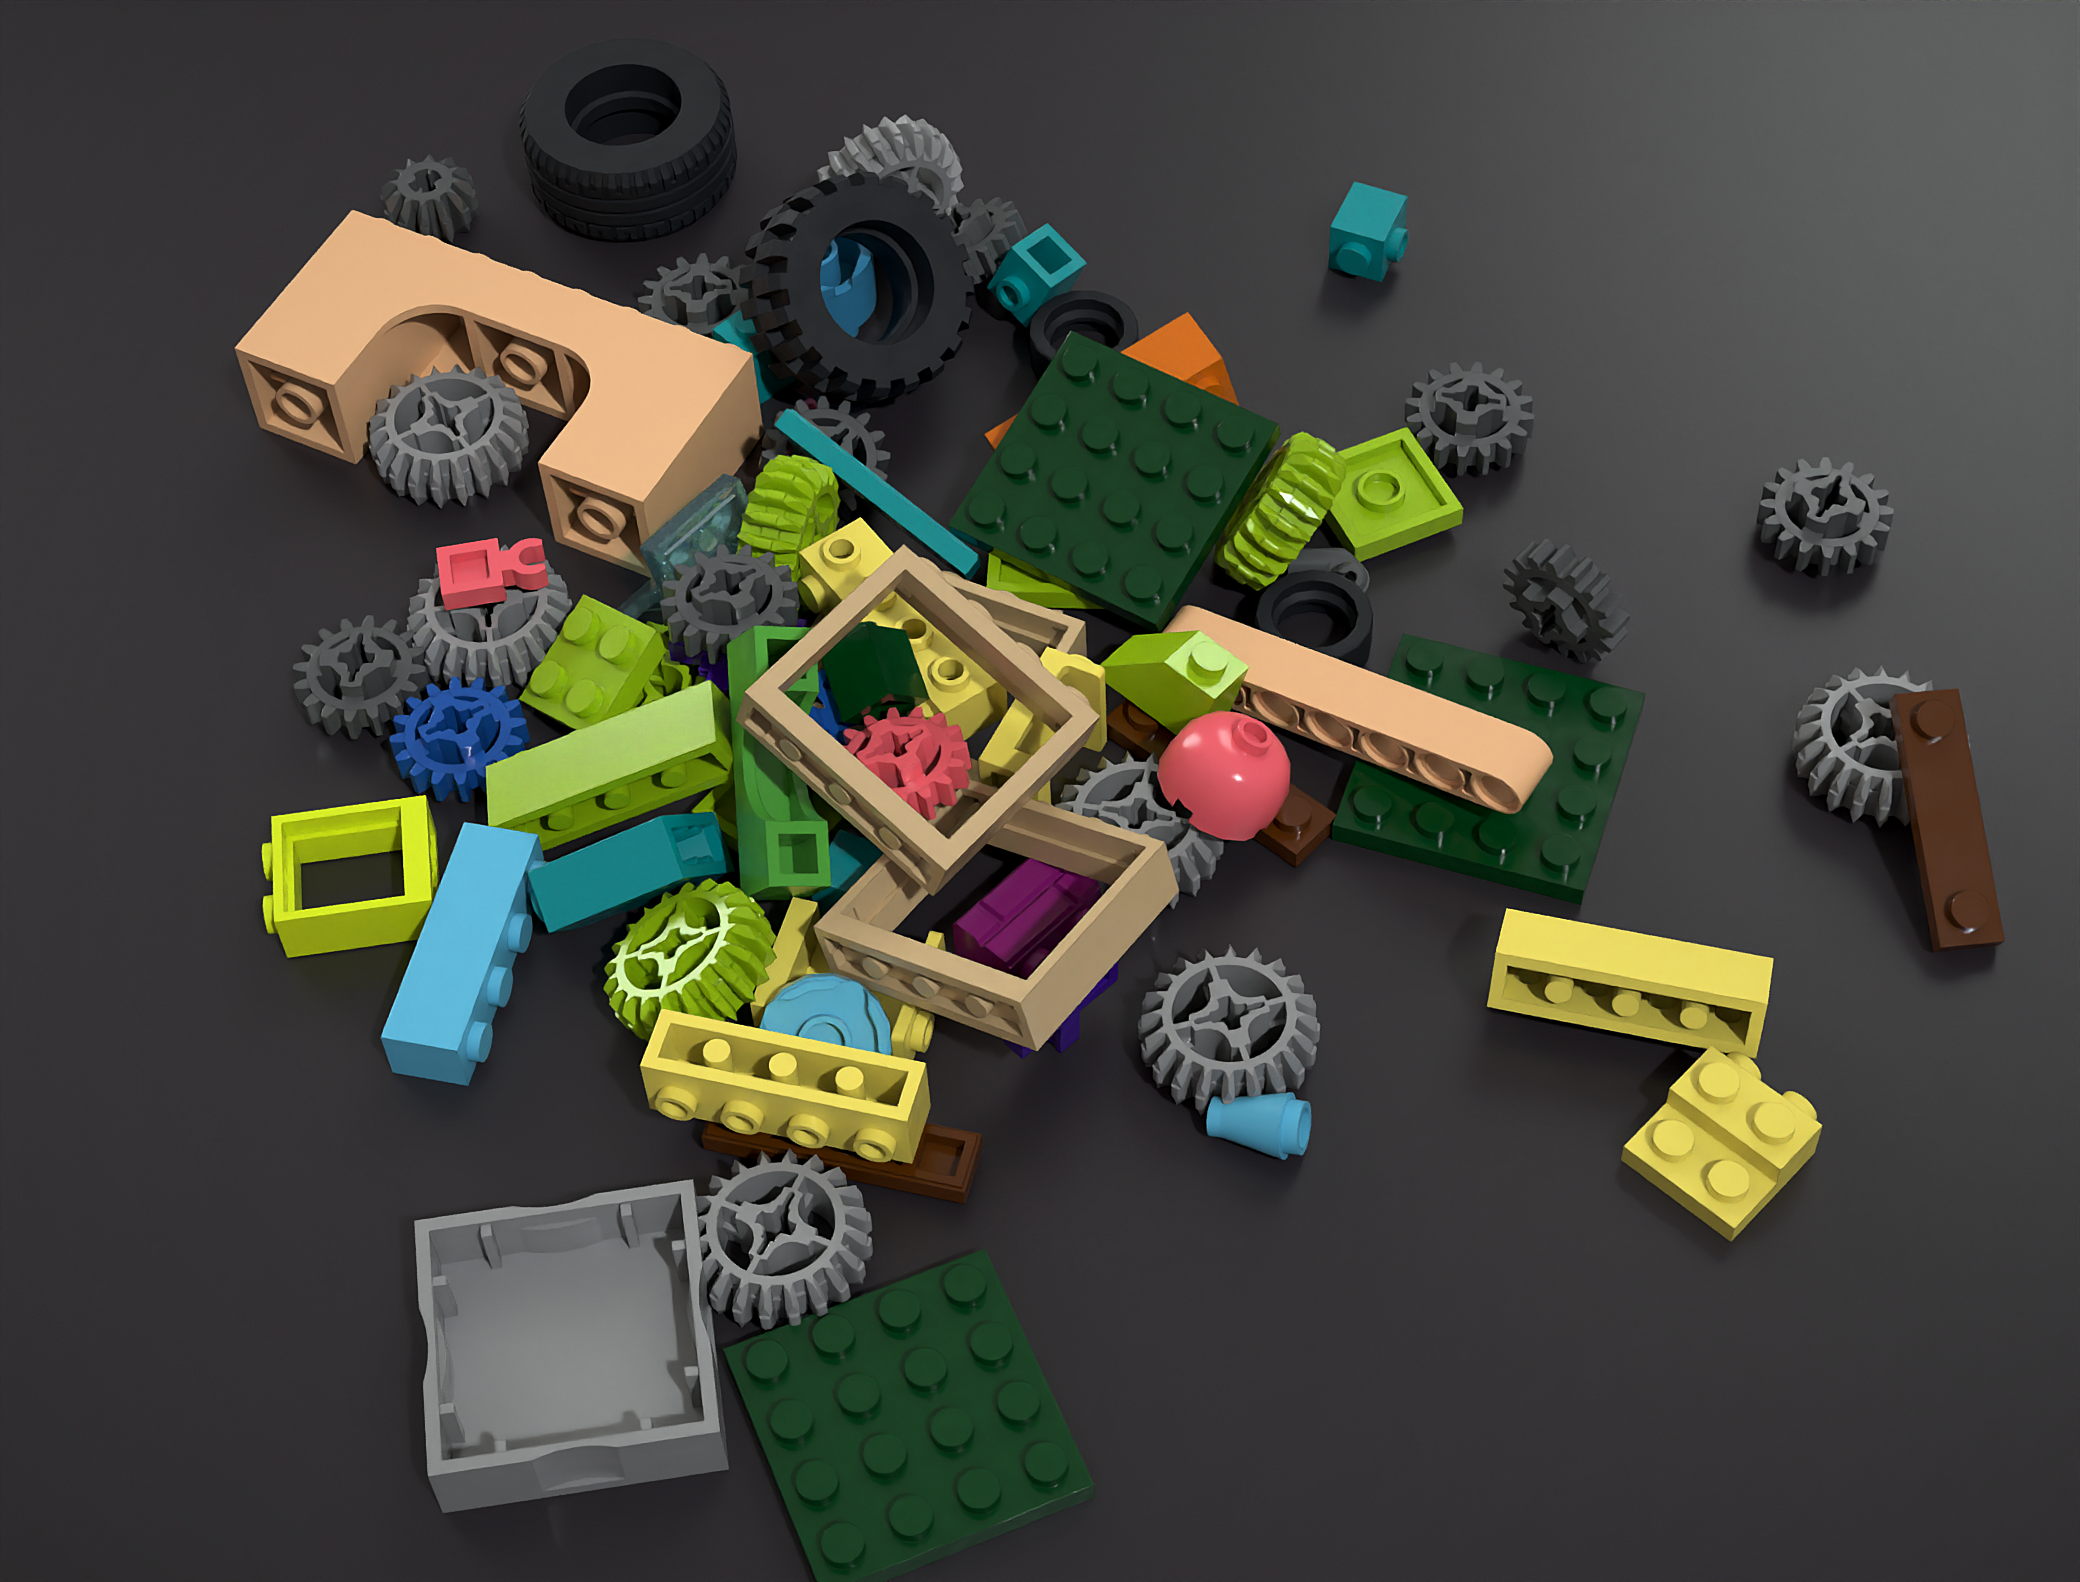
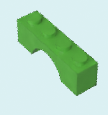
M752 626L727 644L740 886L748 898L752 897L754 900H792L793 897L806 899L831 887L828 822L821 818L813 808L806 783L736 721L744 692L813 628ZM818 662L784 693L807 715L810 714L812 705L819 693Z

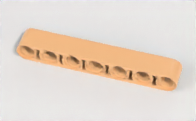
M1191 605L1182 606L1162 632L1200 630L1249 666V670L1231 709L1501 813L1516 814L1521 810L1553 762V755L1547 744L1536 734L1524 728Z

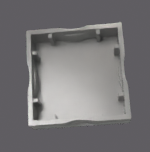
M693 1179L597 1193L557 1206H510L414 1221L419 1310L426 1327L428 1340V1361L423 1380L427 1471L442 1513L729 1469L712 1305L703 1266L704 1255L700 1241L701 1231L698 1221L700 1215Z

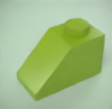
M1200 630L1133 635L1100 664L1105 669V683L1175 735H1178L1192 719L1219 710L1230 711L1249 670L1248 665Z

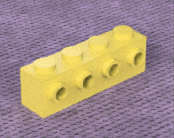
M860 517L799 551L802 579L798 581L797 585L800 595L812 612L819 613L821 611L827 616L894 553ZM894 591L861 621H873L877 623V626L906 630L930 699L917 706L922 707L926 720H929L939 712L945 714L948 727L958 724L965 741L1006 715L1008 711L1007 690Z
M1506 908L1495 953L1487 1007L1708 1049L1712 1045L1720 1052L1730 1053L1737 1051L1747 1057L1756 1059L1768 1005L1774 958Z
M661 1009L640 1064L650 1109L658 1110L671 1119L687 1121L697 1118L724 1124L732 1131L741 1134L751 1135L763 1132L787 1137L807 1148L830 1146L849 1150L874 1162L896 1160L912 1164L931 1107L927 1068L924 1062Z

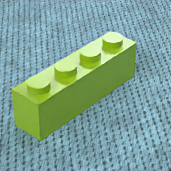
M708 680L486 766L488 826L538 834L542 851L733 780L734 764L729 699L711 680Z

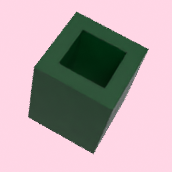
M873 621L860 622L821 658L843 723L865 725L863 717L871 715L877 721L886 719L889 708L896 707L901 717L930 699L906 630L877 626V623Z

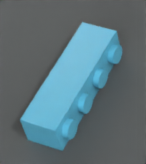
M464 822L380 1037L393 1073L468 1086L477 1062L483 1063L487 1059L492 1044L493 1029L491 1023L497 1007H505L510 998L513 984V973L511 970L517 953H524L531 940L533 927L531 915L534 908L531 902L532 885L527 871L549 863L544 860L538 834Z

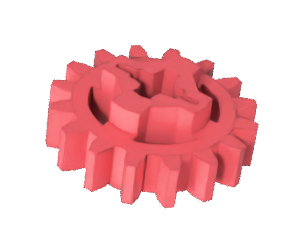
M916 706L908 717H900L898 710L894 707L889 708L887 718L877 721L871 715L863 717L865 729L861 732L848 728L843 731L846 746H842L919 814L921 813L929 820L937 818L935 805L942 803L954 806L957 803L954 789L968 788L970 784L967 770L972 768L967 742L963 740L960 726L957 724L948 727L945 714L941 712L926 720L922 707Z

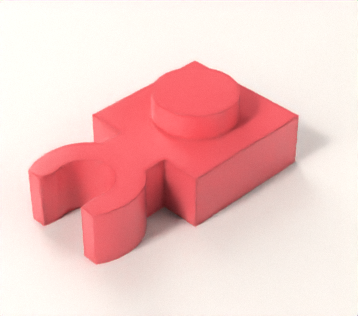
M497 538L436 548L441 594L445 610L506 601V586L517 585L522 589L537 590L549 585L545 563L528 565L533 562L546 561L542 539H524L514 544L510 550L500 551Z

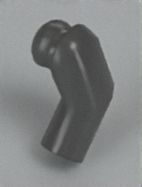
M1302 548L1297 559H1294L1287 567V575L1314 569L1337 573L1355 582L1364 593L1369 587L1370 578L1368 571L1364 565L1344 548Z

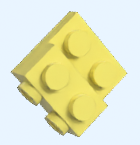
M1711 1045L1669 1088L1666 1103L1624 1145L1621 1160L1732 1242L1815 1153L1823 1125L1816 1121L1817 1114L1814 1107L1802 1095L1793 1091H1786L1781 1096L1760 1081V1070L1749 1057L1737 1051H1732L1726 1056Z

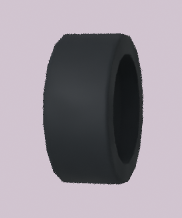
M1074 290L1057 295L1040 306L1030 322L1031 367L1039 381L1057 353V350L1051 345L1062 336L1069 334L1070 331H1094L1107 335L1118 343L1113 350L1121 352L1139 341L1138 321L1128 305L1116 296L1097 290Z
M1314 569L1290 573L1273 582L1259 598L1255 615V629L1285 639L1277 630L1278 625L1283 620L1303 612L1328 613L1342 620L1350 628V634L1347 638L1331 646L1306 648L1360 668L1368 661L1372 644L1374 615L1369 598L1355 582L1334 572Z

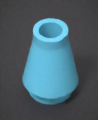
M1293 1092L1263 1094L1254 1097L1240 1096L1235 1097L1231 1104L1226 1105L1222 1103L1220 1096L1212 1097L1207 1113L1208 1136L1224 1138L1285 1160L1289 1154L1302 1156L1307 1148L1311 1130V1105L1309 1101L1296 1100Z

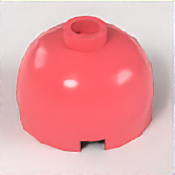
M1219 710L1192 719L1178 733L1159 759L1157 778L1163 795L1171 806L1179 799L1184 807L1193 813L1188 822L1198 830L1224 840L1246 841L1254 838L1260 829L1265 828L1266 830L1283 807L1289 794L1291 763L1285 747L1264 723L1242 713Z

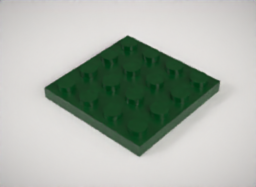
M1070 331L949 522L948 527L951 534L960 540L1155 633H1161L1280 438V427L1278 423L1076 332Z
M1403 633L1387 678L1536 734L1550 748L1553 762L1521 810L1516 814H1505L1357 757L1332 825V840L1582 905L1643 711L1646 693Z
M986 1249L979 1250L828 1308V1313L821 1317L813 1314L802 1318L799 1325L791 1326L789 1323L723 1349L727 1366L815 1582H885L1095 1497L1093 1480Z

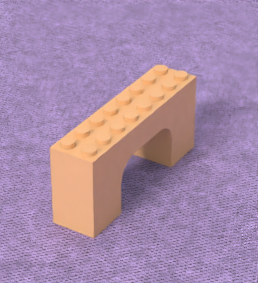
M352 210L235 347L260 428L353 464H357L369 450V443L371 442L369 437L370 418L377 415V400L390 399L391 385L406 387L409 385L411 373L420 378L431 375L433 365L440 373L450 372L458 364L465 374L480 366L487 378L499 375L506 387L514 388L515 394L520 399V404L568 421L567 425L538 461L555 541L655 580L661 577L764 434L752 353L744 351L734 344L713 340L694 333L684 326L663 322L641 314L631 307L613 304L591 296L581 289L563 286L541 278L531 271L513 268L491 260L483 254L460 249L444 243L436 237L424 236L394 225L386 219L374 218Z

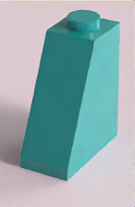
M715 812L659 816L527 871L532 885L531 902L534 911L539 919L546 924L548 933L579 929L662 899L665 892L672 895L677 894L687 882L699 886L709 878L716 880L734 873L736 870Z

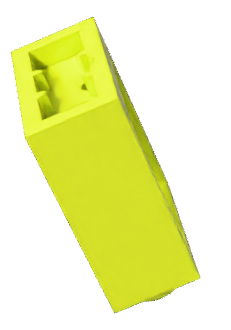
M426 795L271 816L272 842L262 844V861L267 881H273V895L263 897V913L268 934H279L287 958L419 939L440 885L437 831ZM403 850L405 896L302 910L301 864Z

